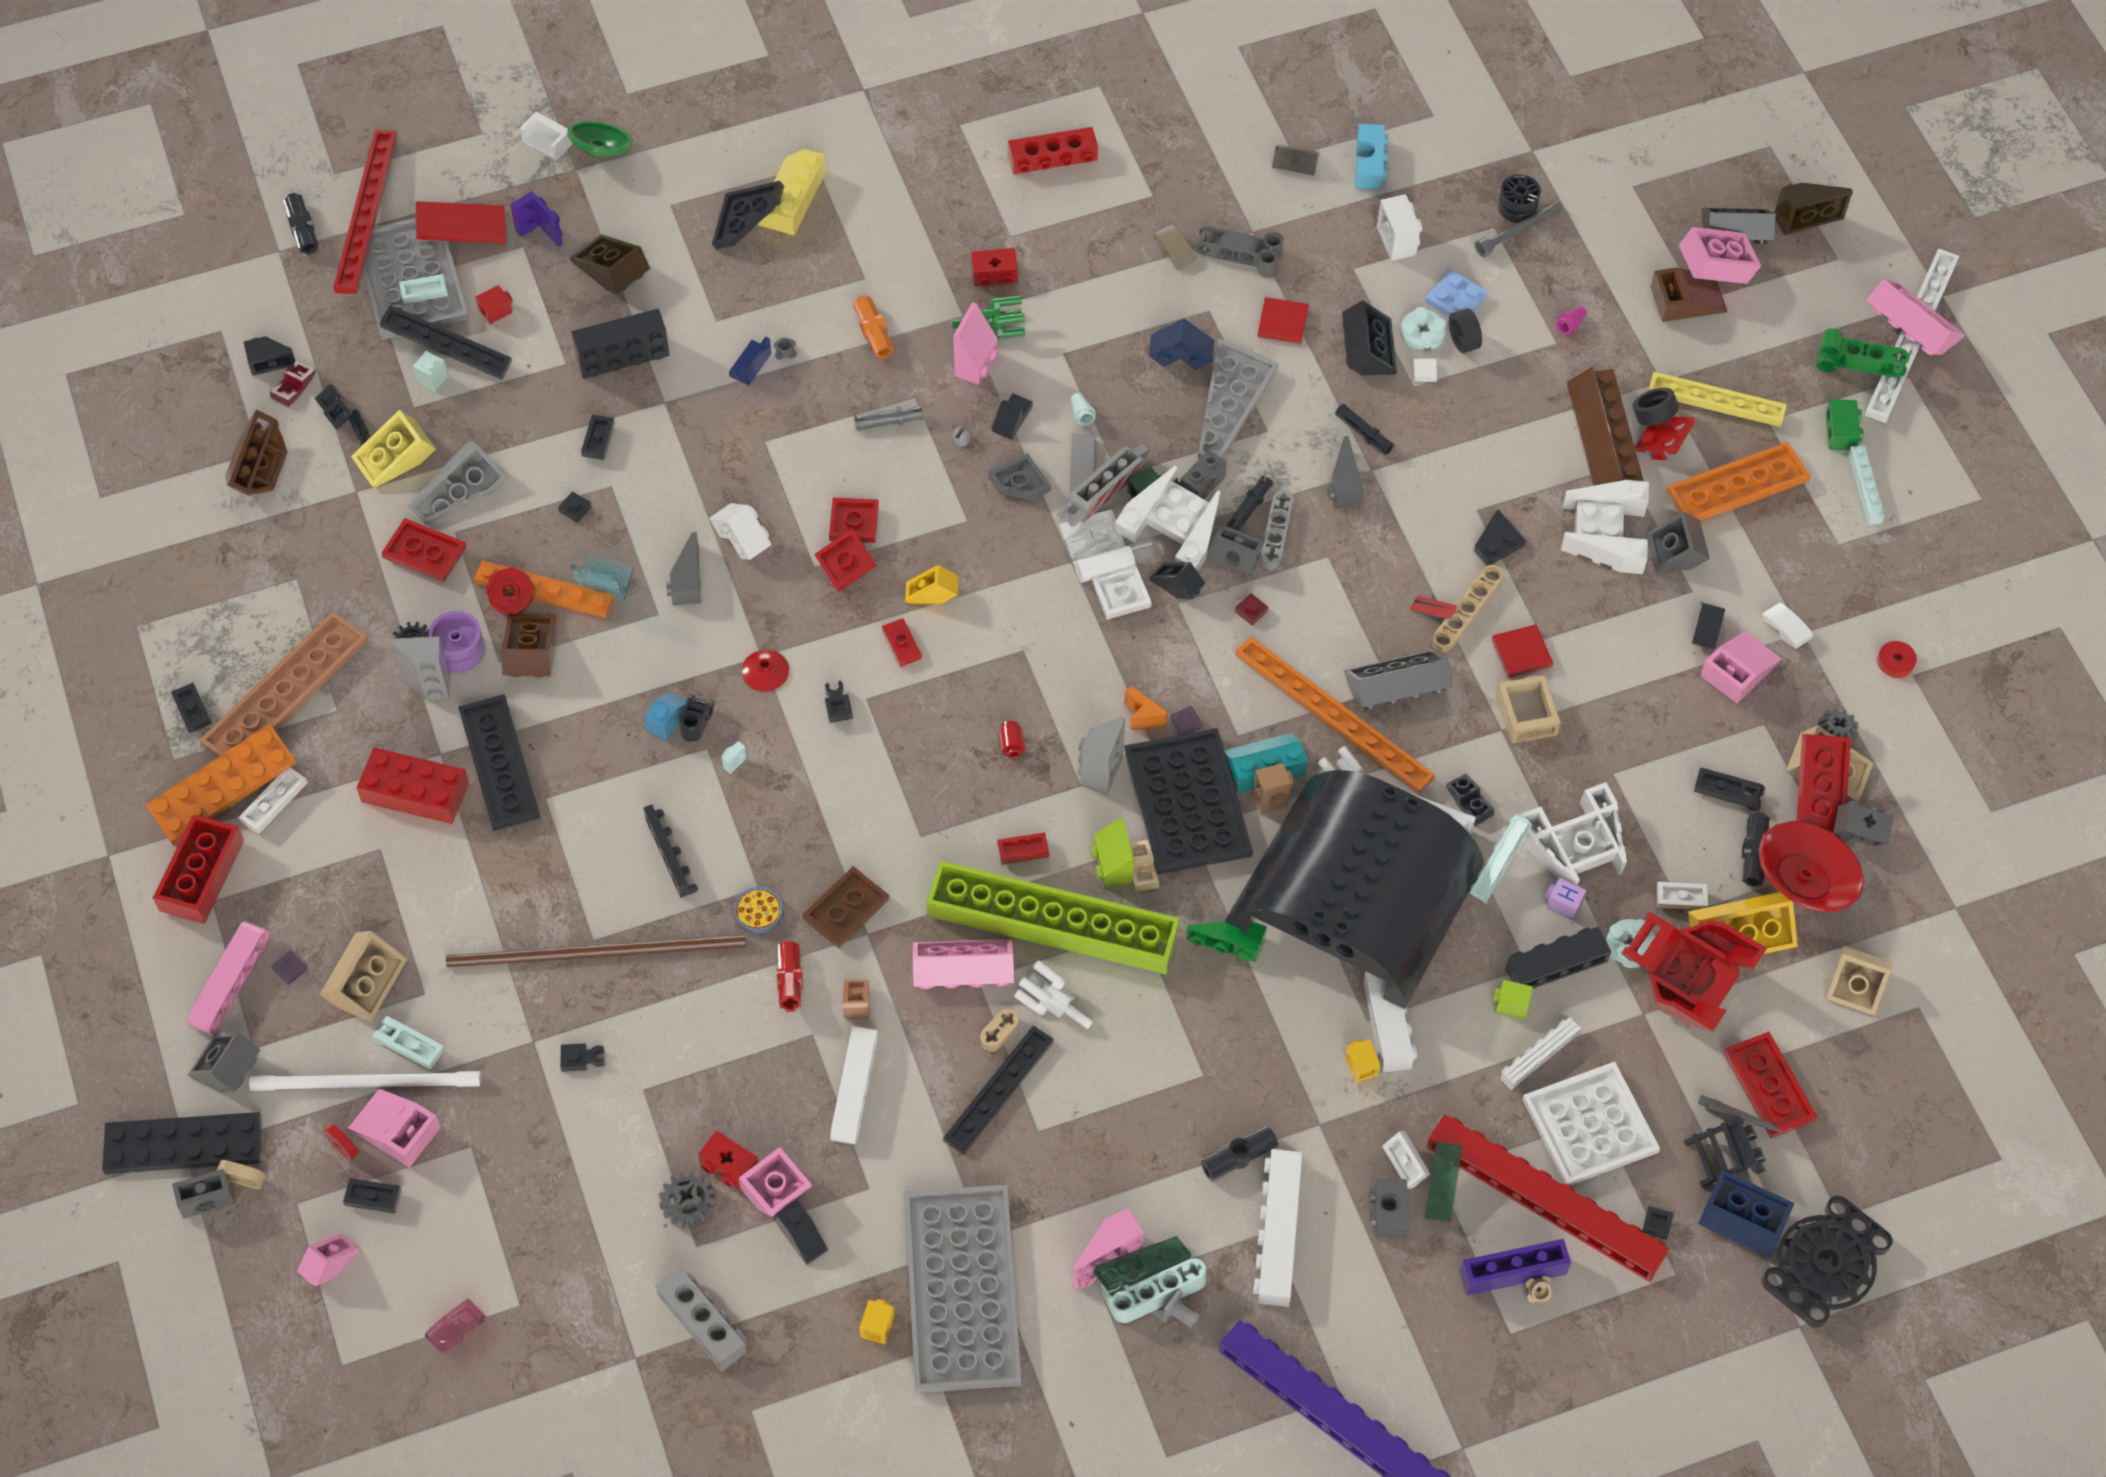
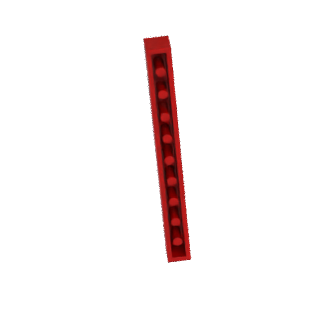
M1444 1114L1428 1139L1427 1149L1650 1283L1669 1252V1248L1661 1240L1647 1236L1638 1226L1627 1224L1616 1213L1602 1209L1591 1198L1582 1197L1571 1186L1557 1182L1546 1171L1537 1170L1526 1159L1512 1155L1504 1146L1492 1143L1477 1130H1470L1455 1117L1450 1118Z

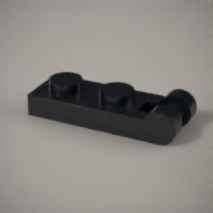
M1700 767L1693 792L1743 805L1752 811H1758L1761 808L1762 801L1760 797L1764 795L1765 786ZM1744 792H1750L1751 796L1745 795Z

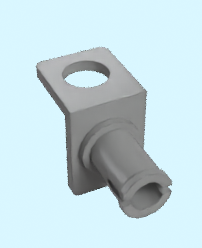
M1179 1289L1164 1309L1150 1312L1164 1323H1167L1173 1316L1190 1329L1196 1325L1200 1318V1314L1195 1313L1182 1304V1291ZM1149 1294L1146 1299H1150L1153 1295Z

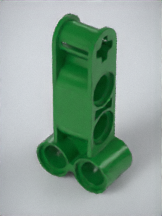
M1830 328L1823 332L1816 365L1823 372H1833L1839 367L1899 378L1904 376L1907 371L1906 363L1910 359V354L1905 349L1843 338V333L1840 330ZM1901 353L1900 360L1898 361V354ZM1896 365H1899L1897 373H1895Z

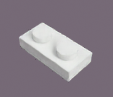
M1657 883V908L1687 910L1708 908L1707 884Z
M1399 1131L1382 1146L1401 1179H1407V1189H1413L1430 1175L1429 1170L1405 1131Z

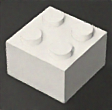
M1406 194L1382 199L1380 201L1377 229L1391 261L1415 256L1417 247L1420 245L1419 234L1422 232V224L1420 219H1416L1413 203L1409 202Z

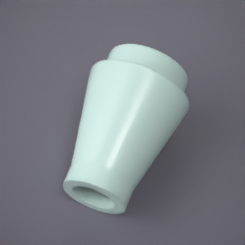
M1082 393L1072 395L1071 402L1075 422L1081 426L1092 424L1095 420V409L1088 403Z

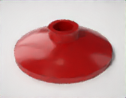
M773 650L756 651L749 655L742 665L743 680L749 687L757 691L775 690L785 683L789 675L787 660L783 655Z

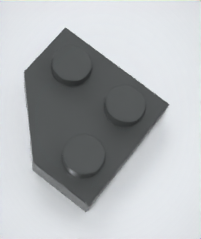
M1028 453L988 472V478L997 491L1003 495L1033 500L1051 491V485Z

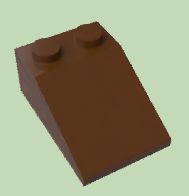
M510 614L508 616L501 649L502 675H510L512 677L534 676L537 678L551 675L556 615Z

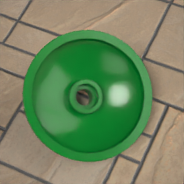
M580 121L571 124L567 130V137L572 144L595 158L621 155L632 146V138L626 131L603 122Z

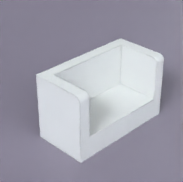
M537 111L520 127L523 143L556 161L572 145V142L567 137V128Z

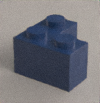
M1183 318L1151 334L1149 357L1163 367L1181 359L1196 370L1212 362L1214 340Z

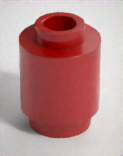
M1017 721L1002 723L999 730L1002 754L1009 758H1017L1025 751L1022 727L1019 726Z

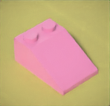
M972 302L953 335L955 377L980 385L983 377L987 378L990 372V365L992 361L997 360L1000 349L997 348L996 335L978 305Z

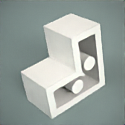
M730 503L709 518L720 538L730 539L741 559L750 560L772 545L768 539L769 533L759 524L756 511L749 505Z

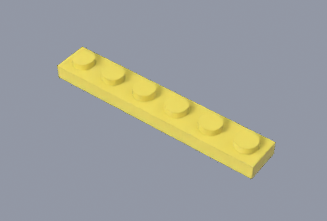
M1653 372L1649 390L1663 387L1670 388L1674 391L1677 402L1778 427L1782 425L1787 406L1784 403L1658 372Z

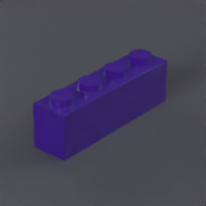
M1563 1238L1465 1259L1462 1261L1459 1272L1466 1295H1472L1523 1284L1528 1278L1538 1279L1543 1275L1551 1278L1565 1275L1568 1273L1571 1260Z

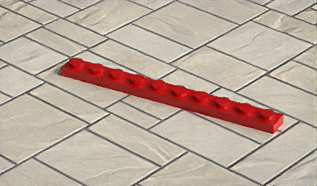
M374 131L333 286L334 292L337 294H357L397 141L396 131Z

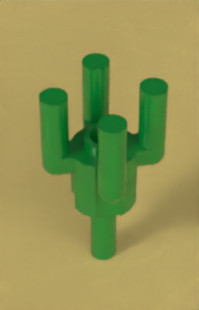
M1021 295L994 298L990 301V309L981 310L997 339L1025 336L1024 327L1002 329L1004 324L1025 322L1024 313L1021 312V309L1000 311V307L1022 304ZM962 319L951 320L952 329L958 328Z

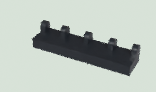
M652 804L643 807L646 823L680 898L697 892V885H688L685 875L690 873L689 867H680L676 855L681 853L680 847L675 846L672 848L667 836L672 834L671 827L663 828L659 818L665 815L662 809L655 810Z

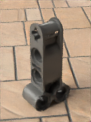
M1210 226L1200 228V238L1194 246L1198 254L1258 267L1259 275L1264 278L1276 275L1278 260L1282 257L1283 236L1280 233L1269 232L1264 238Z

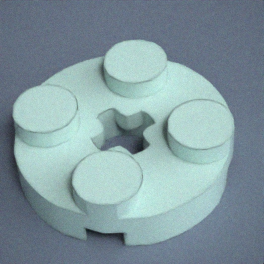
M1418 307L1403 319L1401 324L1402 339L1406 345L1415 350L1423 351L1424 348L1430 347L1431 350L1442 344L1445 338L1446 321L1438 314L1423 307ZM1420 328H1426L1428 332L1423 331L1421 333L1419 332Z
M1621 920L1610 927L1606 942L1611 949L1610 958L1612 960L1623 963L1622 966L1627 968L1641 967L1634 961L1625 958L1621 952L1625 947L1629 946V944L1625 945L1624 942H1627L1628 939H1634L1644 924V920ZM1652 930L1637 951L1642 956L1655 937Z

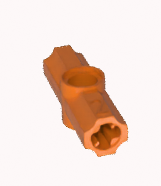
M866 295L860 296L853 302V307L860 320L863 337L865 340L868 339L876 358H888L894 352V347L887 334L884 317L882 314L879 315L871 297Z

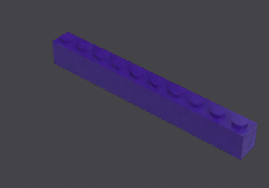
M1239 1319L1220 1342L1219 1353L1380 1476L1451 1477L1446 1471L1442 1469L1437 1470L1429 1464L1430 1461L1425 1455L1420 1452L1415 1453L1408 1448V1444L1401 1437H1394L1387 1432L1386 1427L1376 1419L1371 1420L1365 1415L1364 1410L1355 1403L1350 1404L1346 1401L1338 1389L1334 1387L1329 1388L1325 1385L1318 1374L1313 1371L1308 1372L1300 1366L1301 1363L1297 1358L1284 1354L1273 1340H1266L1259 1335L1258 1330L1252 1324H1245Z

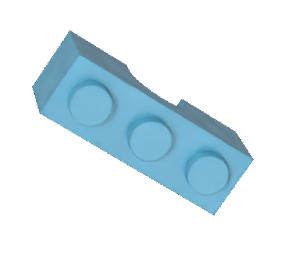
M1358 125L1356 154L1369 157L1357 158L1355 188L1381 190L1382 182L1387 181L1388 169L1384 168V164H1387L1388 151H1384V147H1388V134H1384L1385 125Z

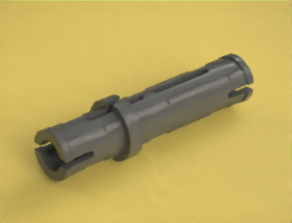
M921 405L903 409L896 407V410L854 416L856 430L896 423L904 425L903 422L924 420Z

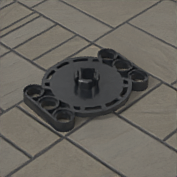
M1838 1195L1829 1199L1825 1206L1826 1215L1808 1216L1795 1222L1787 1229L1778 1246L1777 1267L1768 1268L1762 1278L1763 1287L1808 1325L1817 1328L1825 1325L1830 1316V1310L1848 1308L1857 1304L1867 1295L1874 1284L1877 1274L1876 1255L1886 1254L1893 1244L1892 1236L1887 1230L1849 1200ZM1833 1203L1841 1204L1844 1207V1213H1834L1831 1210V1205ZM1861 1220L1865 1224V1230H1855L1852 1226V1221ZM1797 1229L1793 1238H1787L1792 1231ZM1876 1236L1884 1238L1887 1243L1886 1247L1879 1248L1875 1246L1873 1238ZM1783 1246L1788 1248L1785 1259H1782ZM1830 1255L1833 1256L1832 1264L1834 1268L1822 1266L1819 1259L1828 1260ZM1869 1265H1872L1871 1278L1868 1276ZM1771 1274L1778 1275L1782 1280V1284L1778 1286L1770 1284L1768 1276ZM1861 1285H1867L1866 1289L1858 1296L1857 1291ZM1791 1291L1799 1292L1803 1297V1301L1800 1303L1791 1301L1789 1293ZM1848 1297H1850L1851 1299L1848 1302L1837 1304V1301L1843 1300ZM1813 1308L1820 1309L1824 1314V1318L1821 1320L1814 1319L1810 1315V1310Z

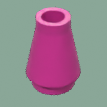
M1577 306L1575 309L1560 315L1556 322L1558 331L1564 335L1574 333L1582 320L1587 316L1585 308Z

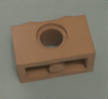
M1283 763L1255 771L1253 796L1260 814L1288 807L1289 797H1292L1291 785L1294 782L1291 772L1286 771Z

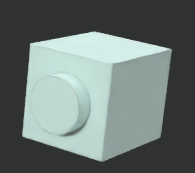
M427 351L424 352L413 366L416 382L434 392L437 391L448 377L445 360Z

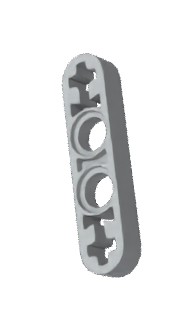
M1279 490L1274 493L1264 545L1261 552V565L1267 570L1277 569L1282 561L1293 507V495L1286 490ZM1281 499L1286 500L1284 509H1279ZM1275 517H1282L1285 519V522L1283 524H1276L1273 522V519ZM1271 536H1279L1281 541L1279 543H1272L1269 538ZM1270 550L1275 551L1273 561L1268 560Z

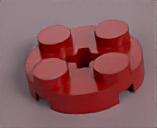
M511 567L495 572L487 583L486 593L488 594L490 605L496 611L506 615L521 614L530 606L534 598V583L525 572ZM514 585L515 595H511L508 598V593L505 589L506 587L511 588Z

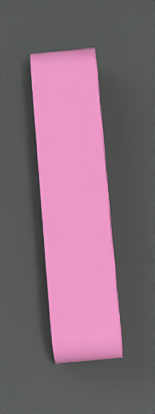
M246 921L240 924L189 1014L188 1025L211 1035L216 1033L267 943L269 936L267 929Z

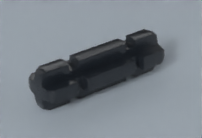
M354 409V415L349 421L362 446L371 438V435L359 411Z

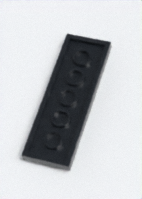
M505 694L459 706L458 709L493 831L541 818Z
M260 1112L105 1123L102 1171L104 1174L213 1167L219 1166L221 1160L238 1164L260 1163L262 1115Z

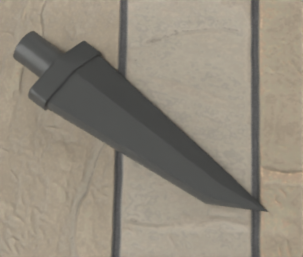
M1701 1095L1698 1104L1710 1110L1732 1117L1740 1116L1744 1121L1782 1132L1773 1124L1726 1105L1719 1100Z

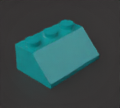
M1291 733L1224 750L1237 793L1253 789L1256 770L1283 763L1286 771L1291 772L1293 779L1306 775L1307 757L1300 740Z

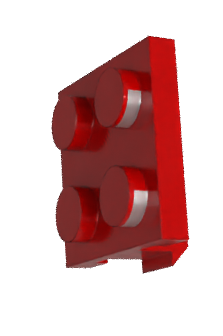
M1673 416L1663 423L1648 426L1635 446L1636 451L1640 453H1645L1646 450L1650 451L1652 455L1651 460H1667L1664 451L1668 454H1676L1695 424L1694 418Z

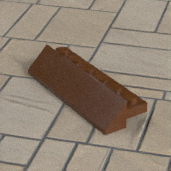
M1592 366L1568 381L1567 387L1593 486L1623 480L1644 481L1614 369L1594 371Z

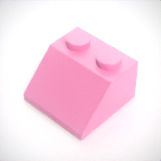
M780 1147L739 1177L742 1192L757 1209L769 1217H773L812 1187L809 1180Z

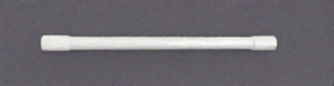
M481 1071L325 1076L262 1075L250 1076L249 1086L250 1091L411 1086L474 1087L481 1086L482 1077Z

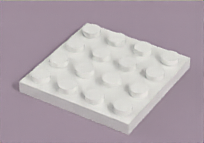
M1616 1062L1523 1095L1522 1100L1564 1184L1571 1186L1659 1153L1660 1147Z

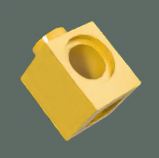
M1361 1039L1355 1040L1346 1046L1345 1059L1354 1082L1379 1076L1381 1065L1371 1039L1365 1041Z
M868 1300L859 1328L860 1338L886 1345L895 1317L894 1306H891L885 1300Z

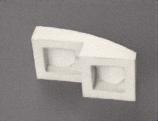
M1778 603L1762 614L1763 621L1778 630L1780 639L1795 649L1814 638L1813 633L1806 624L1782 603Z

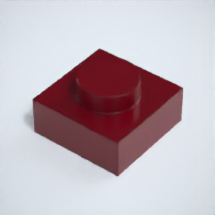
M1252 593L1235 607V613L1252 626L1268 612V606Z

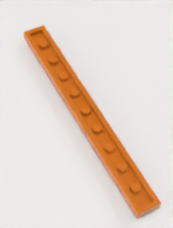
M1252 636L1236 650L1235 656L1417 794H1420L1434 780L1435 774Z

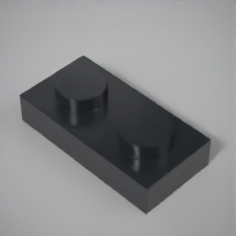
M598 415L591 416L581 450L582 457L605 459L615 425L614 418Z
M194 683L171 691L189 733L212 724Z
M349 1178L343 1203L344 1206L395 1213L401 1194V1187Z

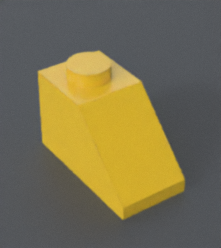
M937 565L906 582L905 602L908 604H943L958 596L959 576Z

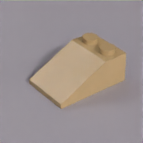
M1818 725L1800 733L1786 772L1798 781L1802 734L1833 736ZM1852 748L1850 749L1847 801L1859 802L1873 762Z

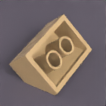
M372 931L357 932L319 995L342 1011L372 1021L406 963L407 958Z

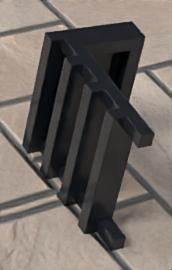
M1740 1116L1734 1117V1120L1727 1123L1722 1122L1720 1126L1715 1128L1710 1127L1703 1133L1693 1134L1691 1138L1684 1140L1686 1146L1695 1143L1708 1177L1700 1181L1702 1188L1717 1182L1720 1173L1717 1175L1713 1174L1701 1140L1708 1137L1721 1170L1733 1175L1749 1168L1756 1175L1766 1171L1763 1162H1766V1157L1761 1147L1757 1148L1754 1139L1758 1138L1752 1124L1748 1125ZM1722 1131L1736 1164V1167L1729 1170L1715 1135Z

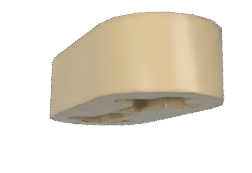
M1001 1010L982 1030L980 1043L984 1050L988 1052L999 1050L1017 1031L1019 1016L1014 1010ZM1010 1018H1012V1025L1010 1023H1007L1002 1028L1003 1019L1009 1020ZM996 1033H998L996 1035V1042H987V1036L992 1038Z
M221 1160L217 1170L224 1169L230 1182L253 1189H261L266 1178L265 1173L258 1169L227 1160Z

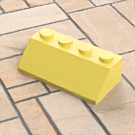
M803 149L785 158L774 182L781 181L784 185L780 204L757 225L795 236L827 172L825 154Z

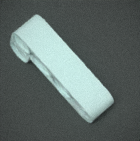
M1192 1258L1129 1287L1118 1270L1109 1269L1100 1276L1101 1293L1114 1319L1120 1323H1128L1166 1306L1178 1289L1182 1291V1298L1202 1289L1206 1284V1267L1201 1260ZM1112 1282L1118 1284L1115 1288H1109L1106 1285ZM1167 1283L1177 1284L1174 1288L1165 1287ZM1146 1293L1153 1295L1150 1299H1144L1141 1296ZM1122 1304L1130 1306L1125 1310L1118 1309V1306Z

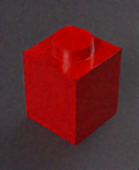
M499 285L476 296L478 310L489 325L513 313L511 307L513 299L509 292H504Z

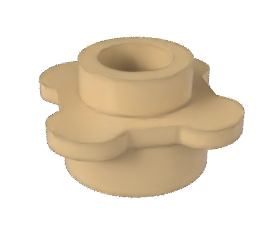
M1543 1275L1538 1279L1528 1278L1525 1285L1528 1287L1526 1299L1530 1303H1535L1536 1301L1544 1302L1551 1298L1550 1278Z

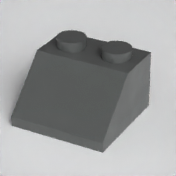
M1684 511L1647 532L1655 568L1658 573L1690 570L1710 559L1700 520Z
M239 1032L215 1033L188 1073V1076L218 1091L234 1092L242 1085L244 1081L243 1076L247 1070L256 1063V1056L261 1049Z

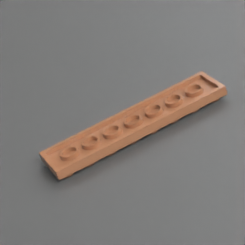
M332 611L199 740L200 744L219 757L269 723L276 732L369 641L367 635Z

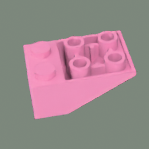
M1744 631L1721 645L1705 660L1700 676L1738 704L1782 661V658Z
M381 1089L375 1093L348 1127L349 1131L409 1168L441 1129L435 1114L415 1102Z
M1128 1207L1105 1219L1074 1266V1289L1080 1286L1087 1287L1097 1277L1102 1275L1104 1271L1109 1269L1117 1270L1118 1265L1126 1261L1128 1263L1133 1262L1140 1257L1143 1248L1144 1232Z

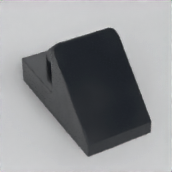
M1014 393L1008 401L1002 400L992 426V432L1012 440L1033 408V401Z

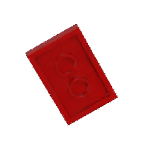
M404 518L381 554L383 559L444 583L467 546L466 542Z

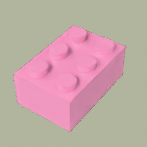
M1692 227L1679 244L1694 278L1747 284L1761 267L1746 233Z

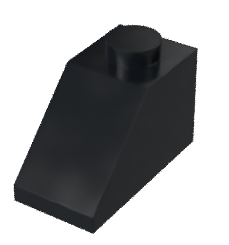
M266 336L243 341L252 376L288 368L296 362L292 348Z
M1191 562L1162 563L1149 577L1151 582L1177 599L1195 598L1205 584Z
M798 1200L776 1213L777 1226L806 1265L828 1251L814 1222Z

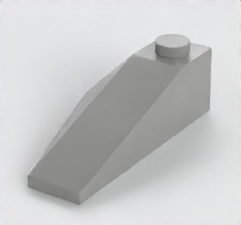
M470 440L445 464L408 507L423 523H426L462 504L469 503L479 496L490 493L507 476L475 442Z

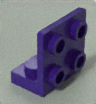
M531 191L510 204L515 232L520 237L532 232L539 226L558 247L563 245L561 238L563 233L559 227L560 218L554 210L551 211L547 207L542 197H537Z

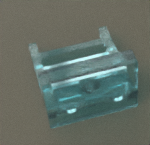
M591 555L588 556L585 569L578 568L573 564L570 568L572 570L571 576L575 577L574 580L578 581L577 584L580 586L610 593L614 597L621 599L626 598L635 570L633 566Z

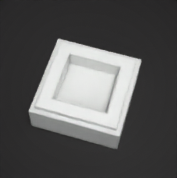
M1413 359L1414 382H1437L1436 359Z

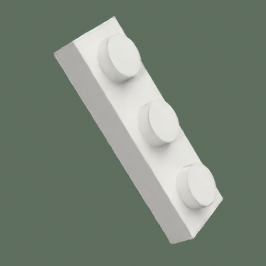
M292 768L287 769L239 816L240 822L257 834H260L308 783L307 779Z

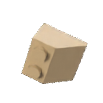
M1843 946L1826 999L1875 1016L1891 973L1892 962Z

